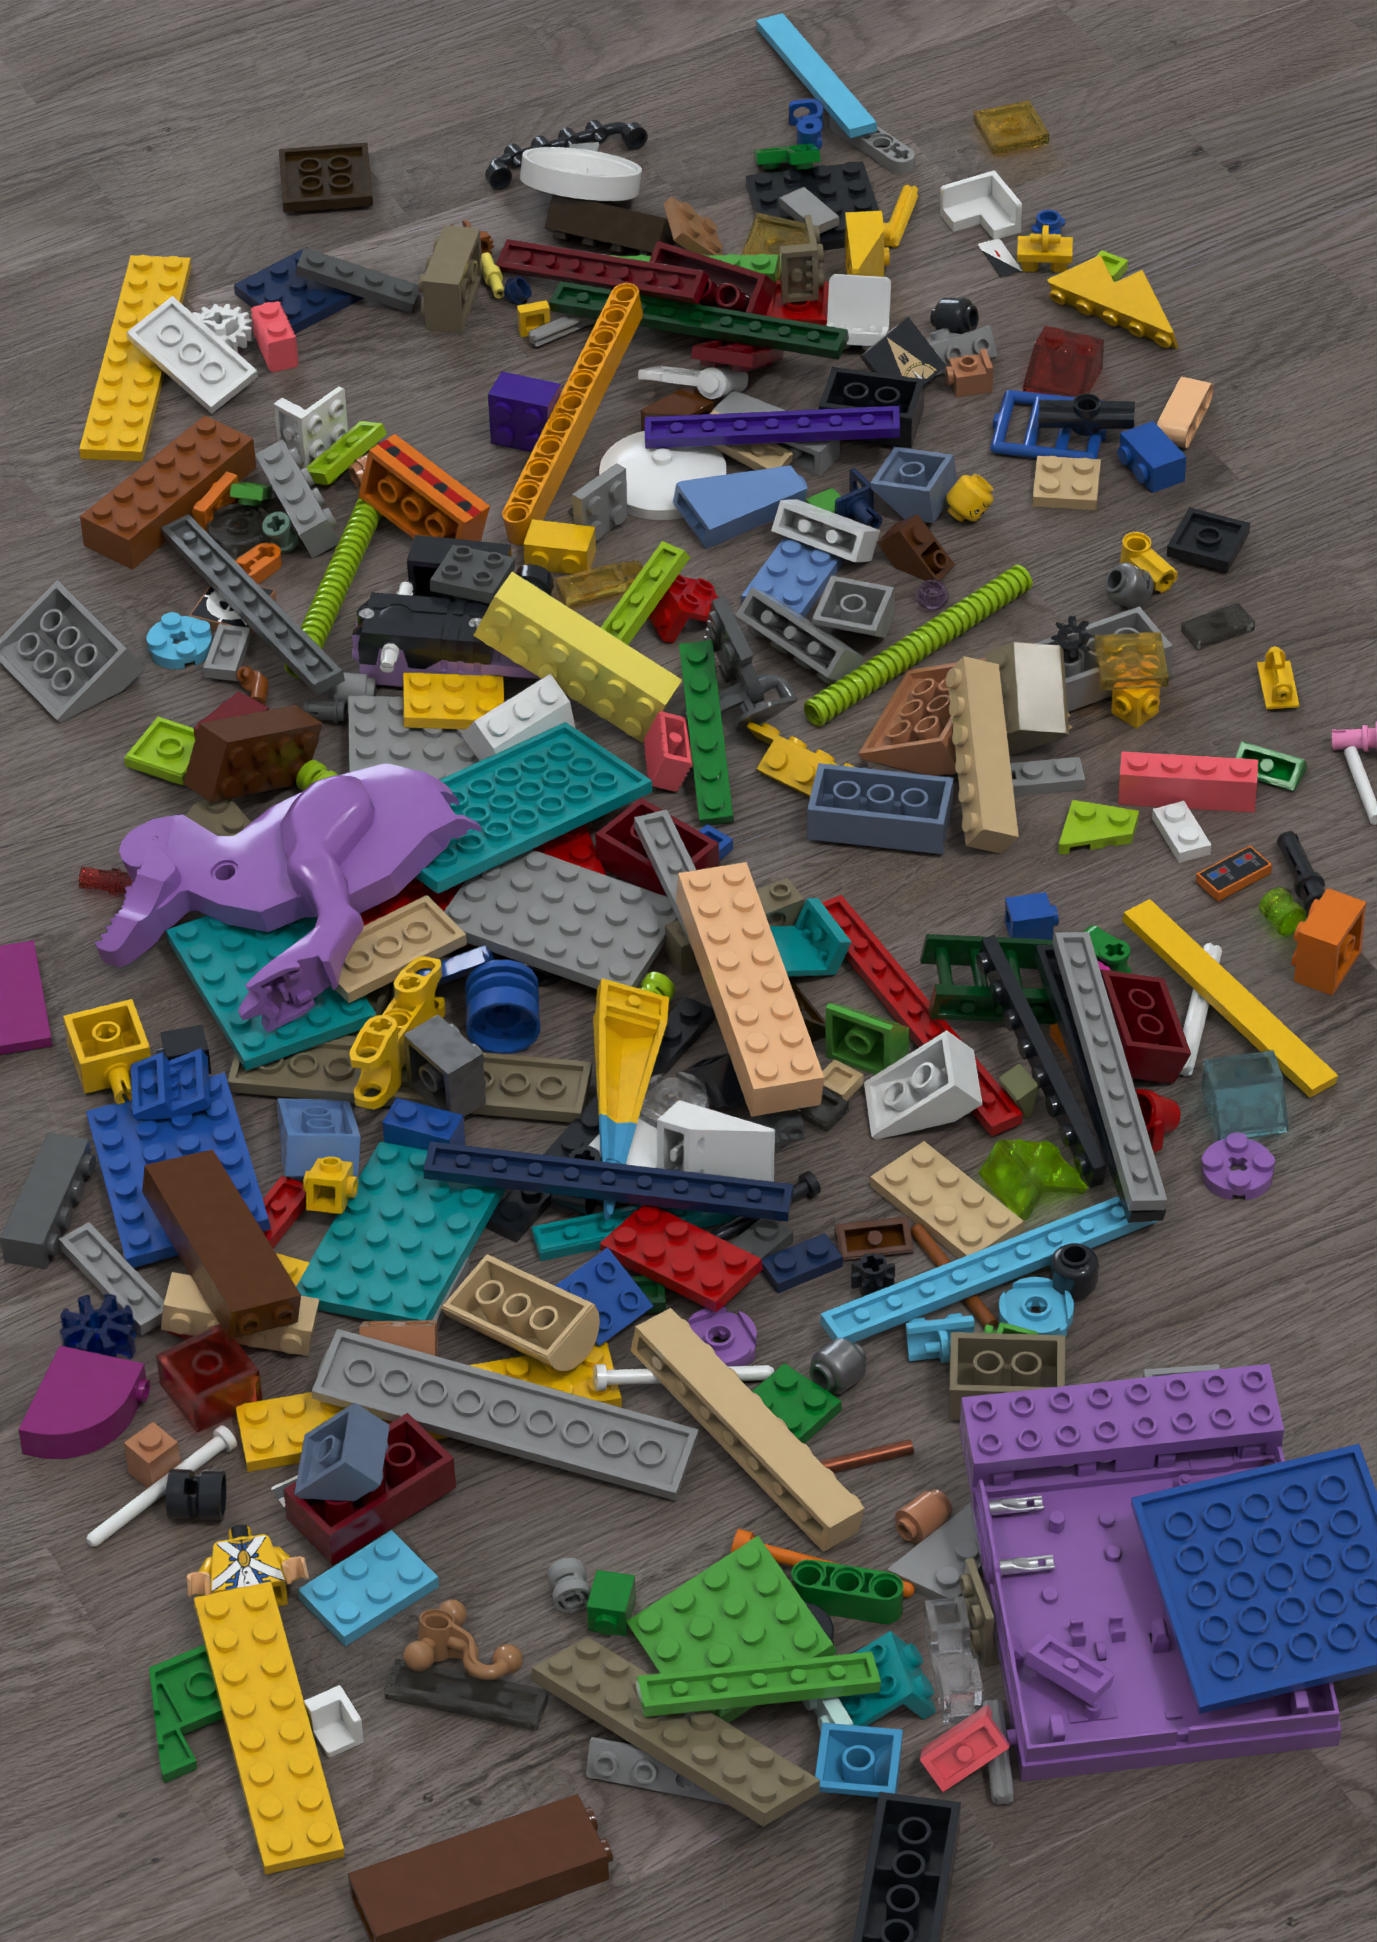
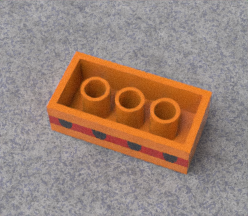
M396 434L369 450L358 495L362 500L413 539L415 535L481 541L490 506L481 498L473 494Z

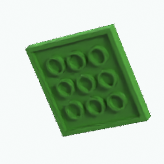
M756 1536L627 1621L632 1632L659 1673L824 1657L837 1653L835 1646L759 1536ZM754 1706L708 1711L725 1722L730 1723Z

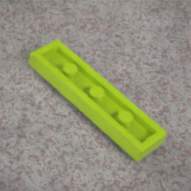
M662 541L600 628L629 645L691 558L686 551Z

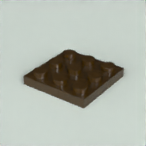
M368 142L279 149L283 212L299 213L309 210L373 206Z

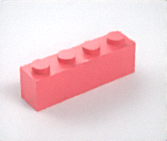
M1122 752L1118 804L1162 807L1185 801L1189 809L1255 813L1258 760Z

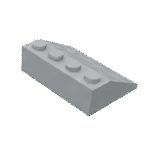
M58 580L0 638V663L60 723L122 692L146 668Z

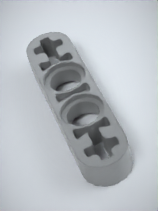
M829 115V127L832 132L889 171L901 175L914 170V151L877 126L876 132L850 139ZM877 146H886V148H877Z

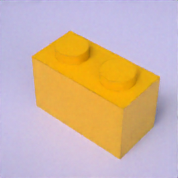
M532 519L523 544L524 564L538 565L549 572L588 576L596 553L595 527Z

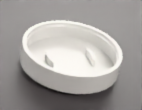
M540 147L523 152L520 180L529 187L559 196L596 201H621L632 199L639 195L642 168L630 160L607 153L577 148Z

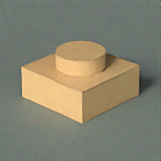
M835 1059L822 1071L824 1075L822 1095L841 1105L863 1085L862 1073Z

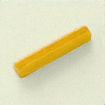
M907 184L901 190L889 220L890 241H884L886 247L896 248L901 241L918 198V188L915 185L911 187Z

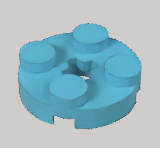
M175 612L164 614L161 621L149 630L146 637L148 652L151 654L152 660L157 665L168 669H185V663L195 661V665L202 663L206 660L212 644L210 624L207 621L189 616H180Z
M1027 1277L1013 1283L1012 1289L1007 1291L1006 1294L1004 1291L1000 1296L999 1320L1002 1323L1034 1330L1039 1335H1065L1066 1337L1067 1330L1073 1322L1074 1302L1071 1294L1066 1290L1065 1295L1060 1294L1053 1288V1281L1048 1278ZM1032 1307H1039L1042 1313H1032Z

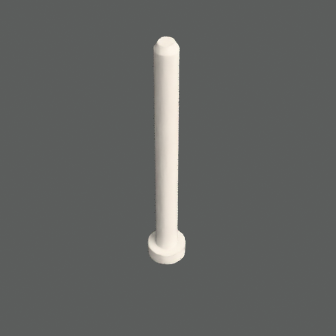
M595 1364L593 1367L595 1391H606L607 1385L661 1383L649 1369L606 1370L605 1364ZM769 1365L728 1366L738 1374L741 1381L766 1380L774 1372L773 1367Z
M220 1425L212 1432L213 1439L174 1469H192L195 1472L222 1450L229 1453L237 1447L234 1435L228 1428ZM168 1473L90 1532L86 1538L89 1546H99L166 1494Z

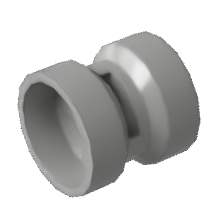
M564 1558L554 1562L548 1568L547 1577L550 1587L554 1589L552 1597L556 1609L564 1613H575L585 1609L591 1588L586 1582L587 1573L584 1563L576 1558Z

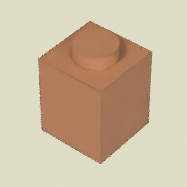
M154 1422L124 1442L128 1472L147 1488L165 1476L170 1469H174L181 1463L178 1442Z

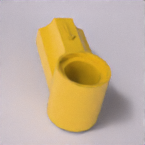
M1131 532L1123 537L1120 563H1130L1148 571L1153 578V589L1155 591L1163 593L1169 590L1171 585L1177 580L1178 572L1151 549V539L1149 536L1140 532Z

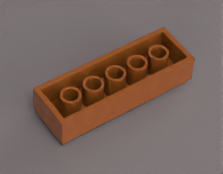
M204 415L80 515L84 546L133 570L167 542L163 538L161 527L187 514L193 518L192 511L196 502L207 494L213 483L217 482L226 471L236 474L238 482H240L256 469L253 438Z

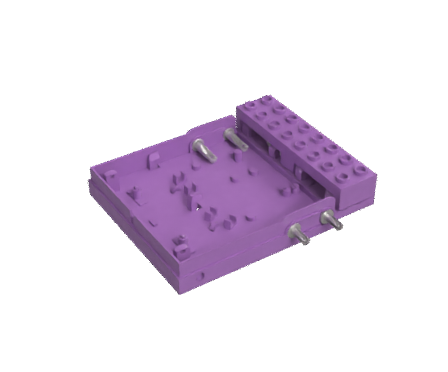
M1270 1364L962 1397L959 1432L971 1492V1509L986 1592L994 1616V1636L1011 1729L1006 1730V1737L1010 1746H1015L1021 1782L1339 1746L1342 1729L1333 1682L1199 1714L1131 1507V1497L1285 1461L1282 1450L1284 1426ZM1047 1634H1050L1115 1674L1111 1686L1092 1705L1024 1664L1028 1651Z

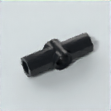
M1089 393L1077 395L1073 400H1039L1038 428H1072L1076 434L1082 436L1094 435L1099 429L1134 428L1135 401H1101L1098 396Z

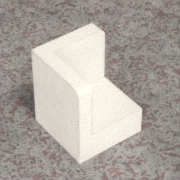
M340 1685L304 1701L313 1736L328 1758L364 1743L361 1718Z

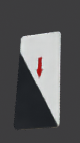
M1000 239L978 244L1000 277L1022 272Z

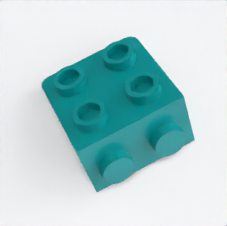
M818 898L806 899L794 926H770L788 977L836 975L851 945L850 939Z
M889 1631L855 1652H873L881 1686L878 1693L838 1697L853 1725L868 1726L902 1704L906 1705L923 1720L936 1713L931 1698L934 1695V1689L921 1670L920 1665L923 1664V1658L914 1644H906L892 1631Z

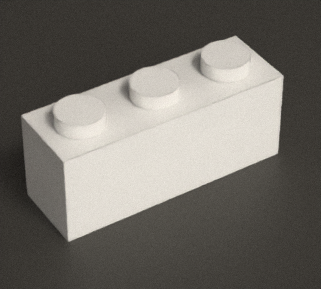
M798 499L780 500L771 530L855 563L872 560L880 534L878 529Z

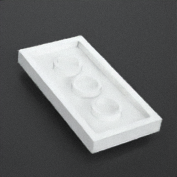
M173 296L127 332V339L211 414L258 377L257 370Z

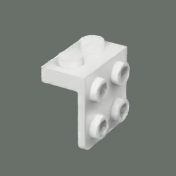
M833 274L830 277L826 326L848 329L849 340L845 348H849L850 345H862V349L868 350L889 332L891 280L887 277Z

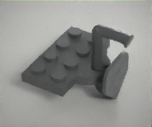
M725 595L712 600L710 612L708 613L709 617L706 621V635L703 636V640H712L714 653H716L720 661V665L717 666L719 674L725 684L729 682L731 684V687L719 692L721 714L740 706L743 714L735 720L734 729L736 732H742L748 729L746 726L749 721L757 725L763 723L797 702L798 699L790 683L782 676L756 674L752 665L753 653ZM776 688L780 699L765 703L763 701V693ZM684 708L681 716L687 718V710Z

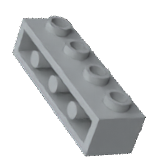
M282 439L255 454L311 557L314 558L338 545L339 539L332 528L337 525V522L329 508L322 510L321 507L326 502L317 487L311 490L310 487L315 482L306 467L300 470L299 467L304 463L296 448L294 447L289 450Z
M751 587L735 615L749 625L747 630L763 639L765 636L772 640L770 643L772 647L785 654L789 651L795 656L793 661L806 669L814 668L818 671L816 676L830 685L857 669L865 658L816 624H812L810 620L774 596Z

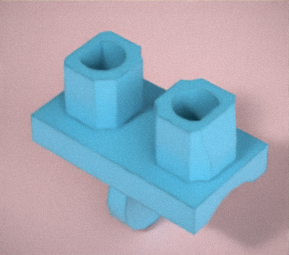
M961 1313L948 1314L945 1319L929 1321L924 1317L911 1319L909 1323H906L907 1356L909 1361L940 1358L941 1363H949L951 1332L974 1333L975 1322L973 1315L963 1316Z

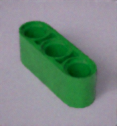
M818 1560L799 1561L791 1570V1584L802 1600L822 1608L830 1616L879 1624H891L898 1621L903 1614V1582L896 1574Z

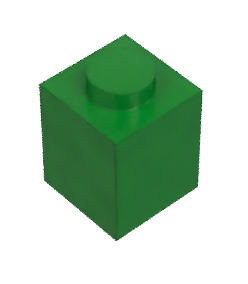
M596 1570L587 1603L588 1631L598 1632L603 1635L627 1636L629 1629L627 1621L632 1617L636 1602L635 1575Z

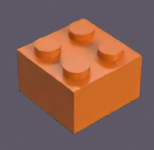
M1327 888L1320 900L1315 899L1313 901L1308 918L1305 922H1299L1294 933V941L1297 942V948L1291 965L1295 967L1294 982L1333 996L1362 952L1366 901Z

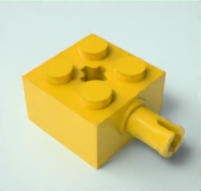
M129 999L63 1016L67 1046L84 1094L112 1088L114 1099L118 1105L125 1103L123 1094L131 1101V1064L151 1057L150 1046L133 1000Z

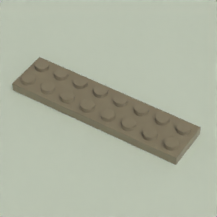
M589 1637L532 1667L531 1681L763 1827L819 1794L820 1779L708 1710L643 1717L636 1689L637 1676L649 1674Z

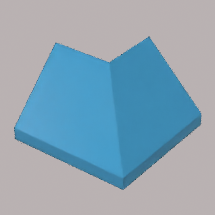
M822 1723L815 1777L820 1779L819 1792L879 1797V1792L898 1794L903 1730Z

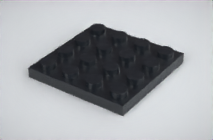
M863 161L829 166L820 165L808 169H789L780 172L758 173L746 176V188L767 255L780 256V246L805 244V227L782 209L779 201L780 197L802 187L809 190L839 216L838 226L820 233V244L823 245V250L845 248V212L879 211Z

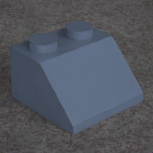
M894 447L871 481V489L904 519L918 514L924 523H934L947 504V493L957 482L954 455Z
M355 1402L304 1435L294 1495L302 1499L356 1501L368 1492L375 1491L383 1480L382 1471L385 1454L388 1449L387 1439L390 1425Z

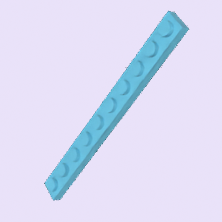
M1117 1196L823 1312L820 1315V1324L832 1341L836 1338H844L855 1343L911 1319L1050 1265L1054 1251L1061 1246L1078 1243L1091 1249L1158 1221L1128 1223L1120 1198Z

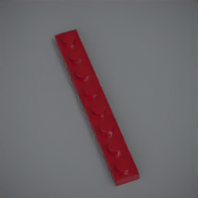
M506 239L496 263L502 272L613 290L619 284L631 283L638 287L640 295L695 304L699 303L710 277L702 270Z

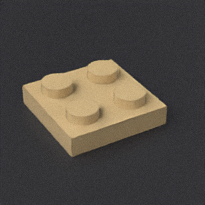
M1037 456L1032 507L1097 510L1101 459Z

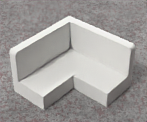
M995 170L946 184L940 188V216L953 232L981 224L993 240L1021 233L1022 203Z

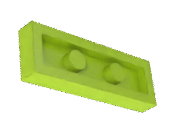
M359 421L306 467L313 481L321 485L334 483L341 473L354 464L355 459L375 447L377 442L387 435L383 423Z

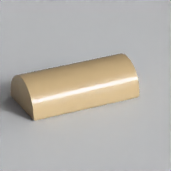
M488 1254L485 1255L441 1306V1310L447 1317L559 1371L571 1370L585 1360L596 1342L600 1325L599 1313L595 1304Z

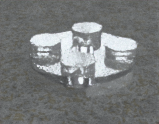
M676 1072V1077L664 1078V1073L655 1075L650 1078L639 1118L650 1126L657 1128V1119L678 1100L709 1109L706 1086L697 1077L689 1073Z

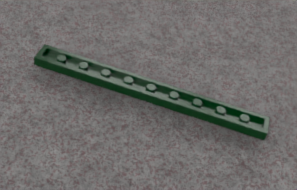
M560 281L549 301L550 311L598 319L612 290ZM640 295L643 317L638 326L836 360H839L849 340L848 329Z

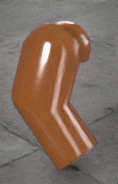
M250 666L241 667L236 673V679L240 682L242 688L251 693L250 698L266 705L269 690L267 678L261 673L252 670Z

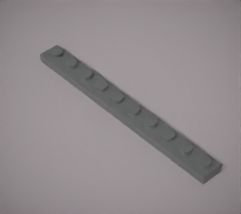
M189 514L161 527L163 538L316 695L345 681L343 670Z

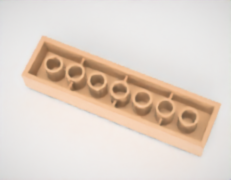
M747 862L678 873L676 903L751 1117L821 1105L824 1075Z

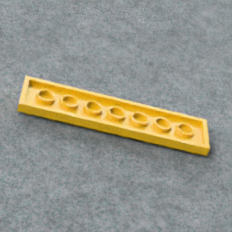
M271 1581L213 1593L208 1596L195 1597L194 1607L264 1874L267 1875L344 1857L343 1842Z

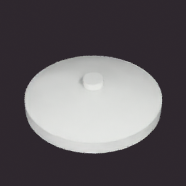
M645 431L629 435L616 442L604 454L599 467V475L616 463L626 468L628 514L649 520L683 518L673 504L676 483L727 474L724 456L721 451L712 446L646 449Z

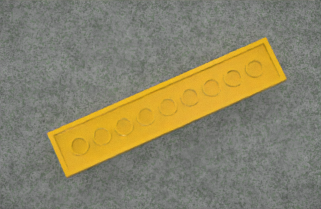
M148 255L130 256L79 448L80 459L143 461L165 372L127 339V332L170 297L173 296L183 304L192 268L191 258Z
M607 1342L600 1347L594 1345L585 1360L577 1367L568 1371H559L527 1355L470 1365L622 1408V1398L618 1385H607L606 1391L594 1390V1365L605 1364L606 1370H614ZM312 1392L235 1405L247 1472L300 1463L304 1435L345 1408L312 1399ZM380 1418L381 1420H383V1421L386 1422L387 1424H390V1423L393 1422V1421H389V1420ZM427 1431L435 1440L449 1438Z

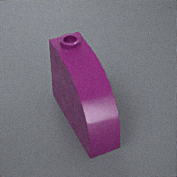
M59 1346L18 1429L22 1454L45 1459H68L95 1452L113 1442L130 1425L140 1403L146 1402L148 1399L151 1384L150 1380H146L144 1363Z

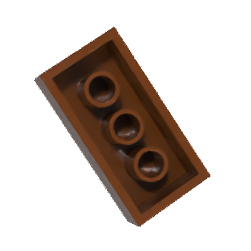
M296 705L199 723L183 784L211 803L296 785L300 769L307 762L313 760L323 723Z

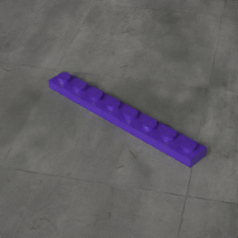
M899 406L645 417L646 449L900 437Z

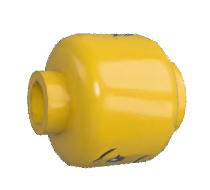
M975 473L972 476L962 475L946 495V500L950 505L948 512L960 522H963L965 519L973 522L978 521L994 501L991 493L993 487L984 478Z

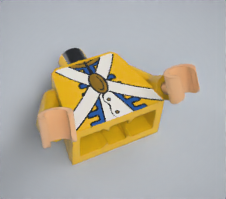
M236 1525L228 1531L229 1540L217 1541L213 1545V1556L205 1559L199 1571L187 1575V1596L192 1597L194 1594H205V1596L213 1593L271 1581L277 1605H288L286 1583L287 1585L292 1584V1581H296L299 1578L309 1579L306 1561L304 1557H290L282 1548L273 1547L269 1536L265 1534L252 1536L250 1527L247 1525Z

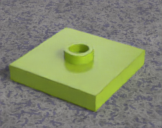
M157 717L124 757L125 766L184 785L195 742L194 729Z

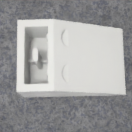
M681 1100L676 1102L657 1119V1168L774 1182L775 1129Z

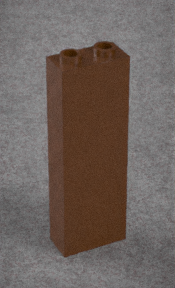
M211 1149L144 1165L142 1193L227 1338L233 1339L297 1323L301 1294L214 1150Z
M576 1794L348 1873L350 1897L370 1942H433L609 1880L608 1863L613 1861V1855L607 1839H600L596 1832L598 1824L592 1808H585L579 1795Z

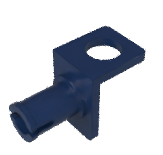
M855 468L849 470L850 493L835 500V514L851 520L856 519L859 523L867 526L871 525L873 528L878 529L883 519L874 511V491L871 489L870 482ZM857 481L860 483L862 488L858 489Z

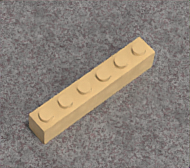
M963 656L948 671L946 676V685L949 688L950 697L949 713L952 716L953 724L952 741L956 751L955 769L958 773L960 788L958 797L961 802L963 815L962 830L965 833L966 846L1002 854L1019 835L999 664Z

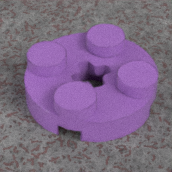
M1231 1133L1227 1136V1139L1219 1140L1210 1145L1202 1155V1179L1204 1185L1221 1198L1233 1200V1195H1245V1200L1254 1199L1264 1194L1272 1185L1275 1158L1267 1148L1254 1140L1248 1139L1245 1134ZM1232 1166H1241V1167L1244 1168L1245 1171L1240 1170V1169H1236L1235 1171H1232V1170H1231V1167H1232Z
M722 1307L717 1313L705 1308L694 1313L688 1319L692 1330L704 1343L709 1344L714 1349L716 1355L727 1366H744L752 1363L755 1359L757 1331L753 1321L745 1313L738 1311L737 1315L727 1312V1307ZM719 1336L722 1340H728L723 1343L713 1342V1337Z

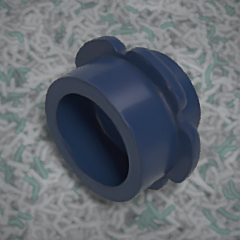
M517 276L506 280L504 295L510 303L524 305L527 303V299L532 296V290L529 283L523 277Z

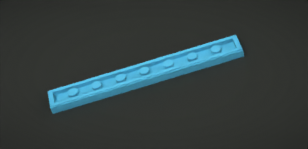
M783 13L756 20L757 30L812 95L822 103L823 108L850 139L877 131V122Z

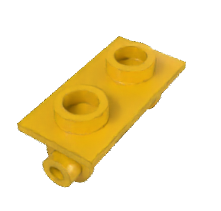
M1276 646L1268 650L1265 655V662H1257L1266 709L1299 708L1290 660L1285 661V652Z

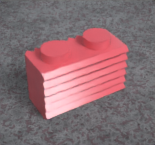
M267 302L254 306L251 309L253 335L269 371L276 372L297 367L299 363L296 335L289 323L288 317H286L281 302Z
M660 711L643 740L645 742L644 750L646 751L644 754L646 756L645 764L647 765L646 773L648 774L647 778L652 780V786L676 792L680 790L679 786H682V782L685 781L687 772H690V767H693L688 720L686 717Z

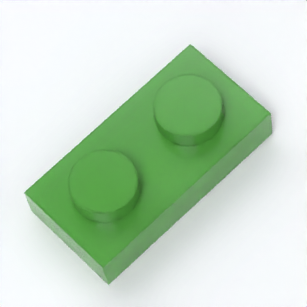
M248 482L231 484L230 497L239 498L238 504L257 506V504H262L263 500L272 497L273 487L272 485Z

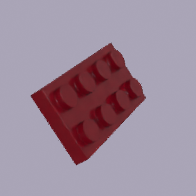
M717 339L692 346L691 359L700 360L701 366L718 368L719 365L729 364L732 371L749 372V370L765 368V365L772 366L774 361L783 359L784 351Z

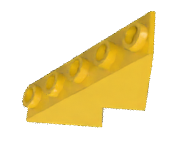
M1101 255L1047 279L1051 289L1049 297L1054 302L1060 305L1066 303L1087 316L1095 315L1102 318L1108 325H1119L1128 329L1130 333L1137 337H1148L1161 347L1179 348L1174 332L1143 270L1114 282Z

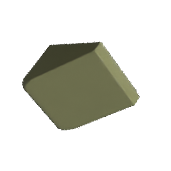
M1018 1064L1000 1076L999 1083L1003 1091L1023 1113V1118L1028 1119L1033 1112L1038 1093V1084L1021 1064Z

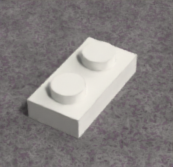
M1185 801L1152 809V820L1179 863L1211 855V843Z

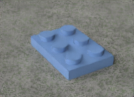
M784 537L741 595L742 603L751 587L774 596L805 617L825 590L831 575L835 576L842 566V557Z

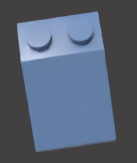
M277 1099L281 1158L285 1176L303 1181L305 1172L311 1170L317 1158L337 1157L342 1161L353 1162V1176L358 1177L361 1136L349 1101Z

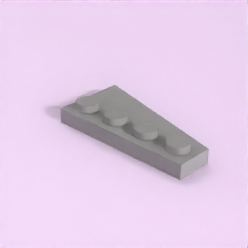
M971 1502L887 1569V1572L896 1574L902 1581L913 1584L915 1593L954 1611L959 1606V1599H964L960 1588L959 1575L965 1574V1559L974 1558L979 1575L983 1573Z

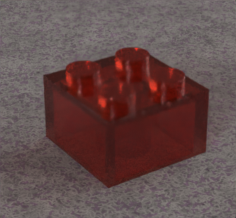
M220 1324L156 1355L160 1385L196 1432L236 1414V1408L245 1403L263 1400L258 1368L234 1338H227Z

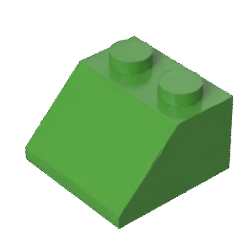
M828 1003L826 1006V1058L835 1059L843 1064L876 1075L909 1053L908 1027L846 1005Z

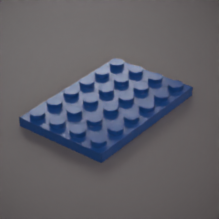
M225 1072L209 1077L210 1108L192 1114L166 1119H135L132 1111V1100L130 1101L129 1099L119 1105L113 1103L86 1111L125 1259L133 1268L179 1255L142 1193L144 1165L213 1149L261 1230L271 1229Z

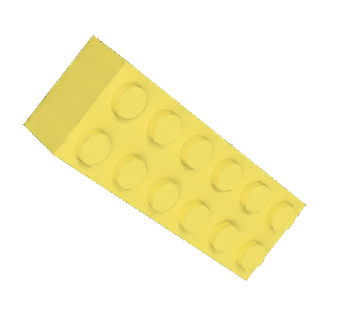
M511 572L494 596L473 635L539 678L543 679L551 674L562 691L571 699L579 702L641 743H644L643 740L658 712H664L682 682V679L514 572Z

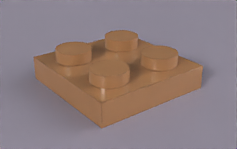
M671 196L664 203V208L673 240L685 249L698 254L723 255V246L718 239L715 223L706 216L703 218L698 215L687 202L681 203Z

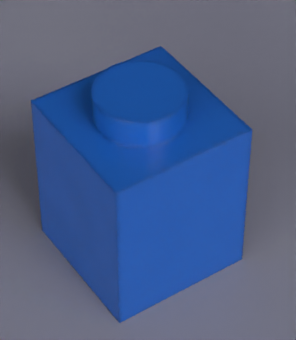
M1046 892L1005 898L1004 923L1009 938L1053 940V926H1058L1059 924L1058 911L1055 905L1050 906Z

